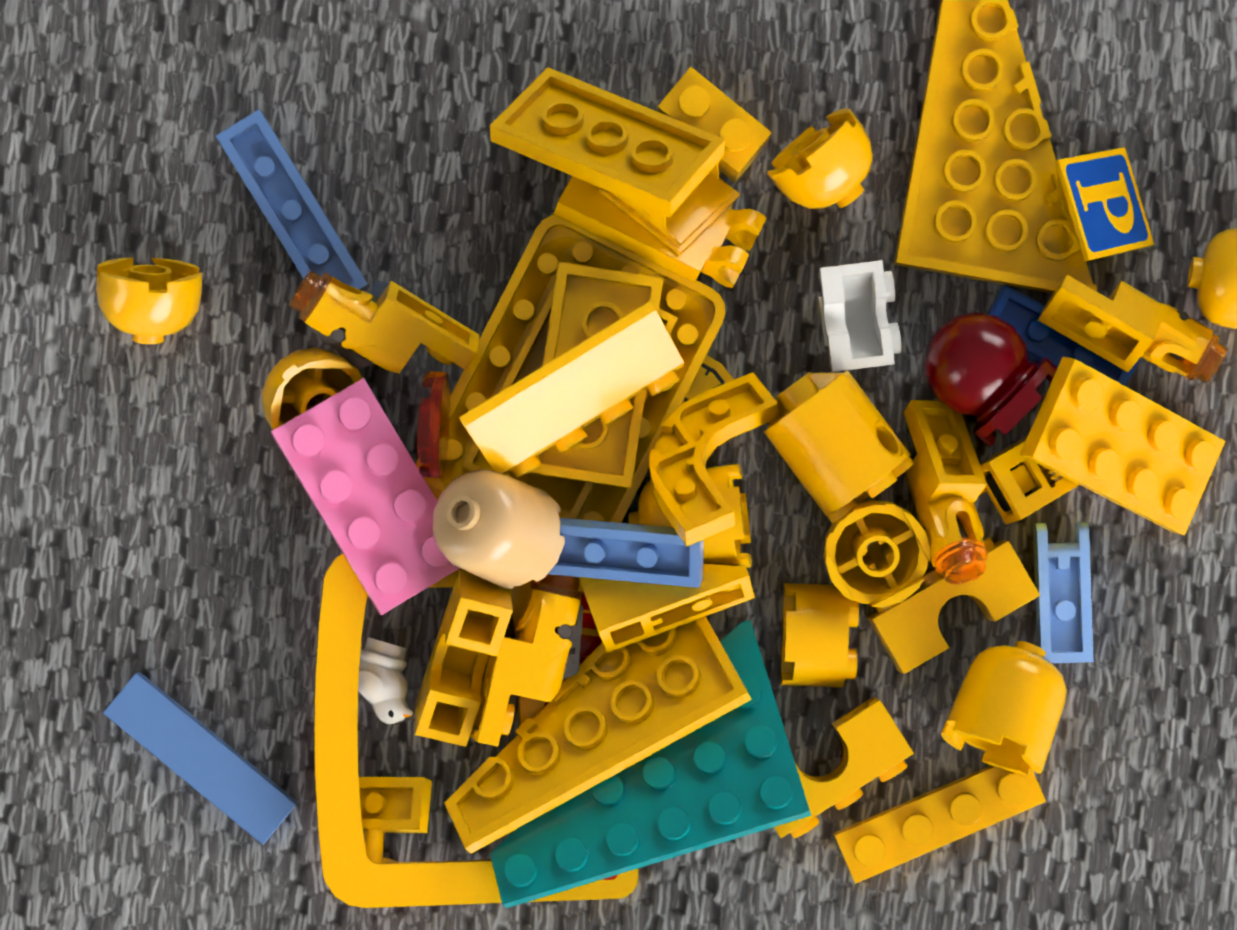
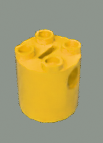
M848 370L844 373L808 372L776 396L779 419L769 422L768 429L764 431V434L832 523L846 515L857 503L862 502L869 496L874 498L898 480V476L915 464L910 457L911 454Z

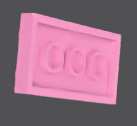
M364 378L271 431V435L380 616L459 569L438 549L432 532L433 511L438 501Z

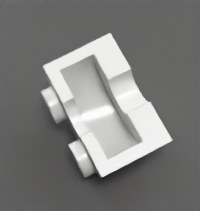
M882 260L820 268L818 278L821 282L822 297H819V309L824 346L829 348V367L831 371L837 372L895 364L894 354L901 353L900 330L897 322L888 323L886 303L895 301V286L892 272H884Z

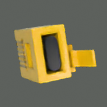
M1028 436L992 455L990 459L980 464L987 483L981 494L987 491L1005 525L1022 520L1079 486V484L1020 455Z

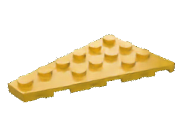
M941 0L894 265L1052 294L1057 290L1066 275H1069L1097 291V286L1093 284L1087 261L1085 262L1082 256L1057 173L1056 158L1050 141L1052 136L1047 120L1042 115L1040 108L1041 99L1029 61L1026 62L1017 32L1019 26L1014 10L1010 7L1008 0Z

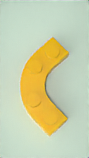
M754 372L707 390L683 403L661 425L662 433L654 449L650 450L649 468L653 494L660 509L686 547L735 526L734 510L707 473L706 461L716 447L729 439L779 419L778 403Z

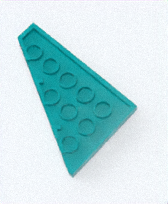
M751 620L738 624L720 643L752 700L535 818L511 833L490 853L502 905L505 908L811 816Z

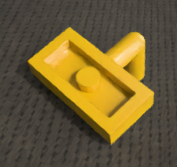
M359 777L362 828L366 855L374 863L397 862L383 856L385 833H427L432 788L431 780L425 777Z

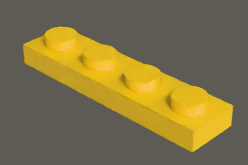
M990 765L836 831L833 835L851 877L856 884L1045 803L1046 800L1032 769H1030L1028 775H1022Z

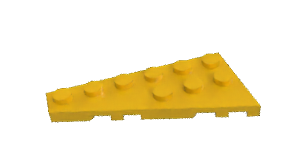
M706 616L609 653L606 652L602 642L579 665V672L565 679L553 700L533 719L528 717L515 730L518 735L496 757H489L444 804L465 849L472 854L752 699Z

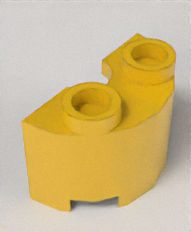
M783 583V642L781 649L780 685L842 688L845 679L855 680L857 676V649L848 648L849 627L857 628L859 602L844 597L835 585Z

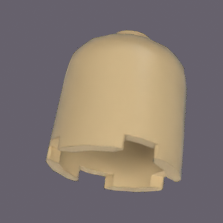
M493 470L469 471L454 479L440 494L433 511L432 532L437 547L453 565L506 589H513L514 586H521L531 580L537 582L542 580L557 564L565 544V537L560 535L561 521L558 513L560 514L561 509L557 502L546 491Z

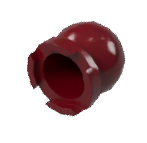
M977 312L956 316L938 328L927 345L924 360L927 383L932 392L941 403L955 412L978 415L977 421L979 423L975 426L973 433L988 447H991L997 440L995 429L1000 430L1006 435L1043 398L1037 391L1043 385L1042 381L1045 378L1052 382L1057 367L1047 357L1042 358L1037 363L1029 362L1026 343L1014 326L995 315Z

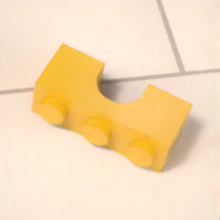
M987 537L983 539L984 554L978 562L962 569H957L956 566L948 569V567H943L942 569L932 568L924 573V581L920 588L903 602L883 608L875 607L877 611L869 615L867 619L898 672L905 674L949 649L938 625L940 610L949 599L958 595H967L977 603L986 620L996 622L1041 596L1009 541L1000 540L993 543L992 539Z
M459 569L415 702V735L459 746H467L481 705V685L489 655L498 656L513 612L511 589L503 588Z
M873 696L831 723L843 746L841 762L834 771L824 776H811L802 772L796 765L811 816L774 827L780 838L789 833L793 838L804 835L819 824L820 821L817 815L833 805L837 810L846 808L863 796L864 793L861 787L877 777L881 782H885L907 768L908 765L904 760L913 755L914 752L881 700Z

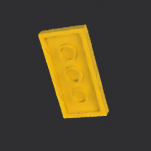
M549 67L490 124L491 142L667 217L673 215L725 154L724 138Z
M559 262L543 366L651 301L658 313L664 278ZM646 390L629 399L634 408L616 420L606 424L603 418L600 417L583 427L588 436L570 448L559 452L556 445L537 455L541 465L529 473L632 488Z
M1062 357L1020 455L1168 531L1185 536L1226 441L1073 358Z

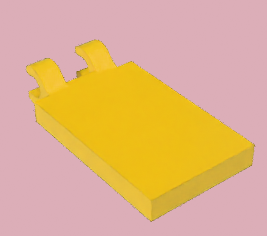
M574 176L569 180L554 211V215L694 283L699 273L702 272L712 277L719 284L729 288L734 287L749 257L746 251L751 250L766 220V217L756 210L731 209V205L679 256L598 192L599 187ZM726 238L730 240L735 246H722V244Z

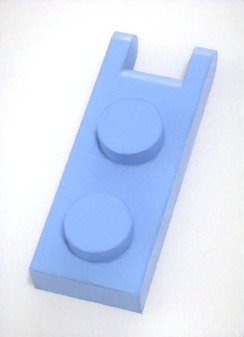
M1087 521L1075 522V543H1048L1046 523H1034L1035 587L1041 595L1035 598L1037 646L1046 652L1045 659L1051 663L1094 662L1090 539Z

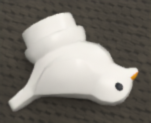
M368 637L364 650L361 649L358 692L372 705L376 716L381 722L388 725L399 724L405 718L413 715V711L408 708L406 702L408 682L402 674V671L407 666V662H404L407 649Z

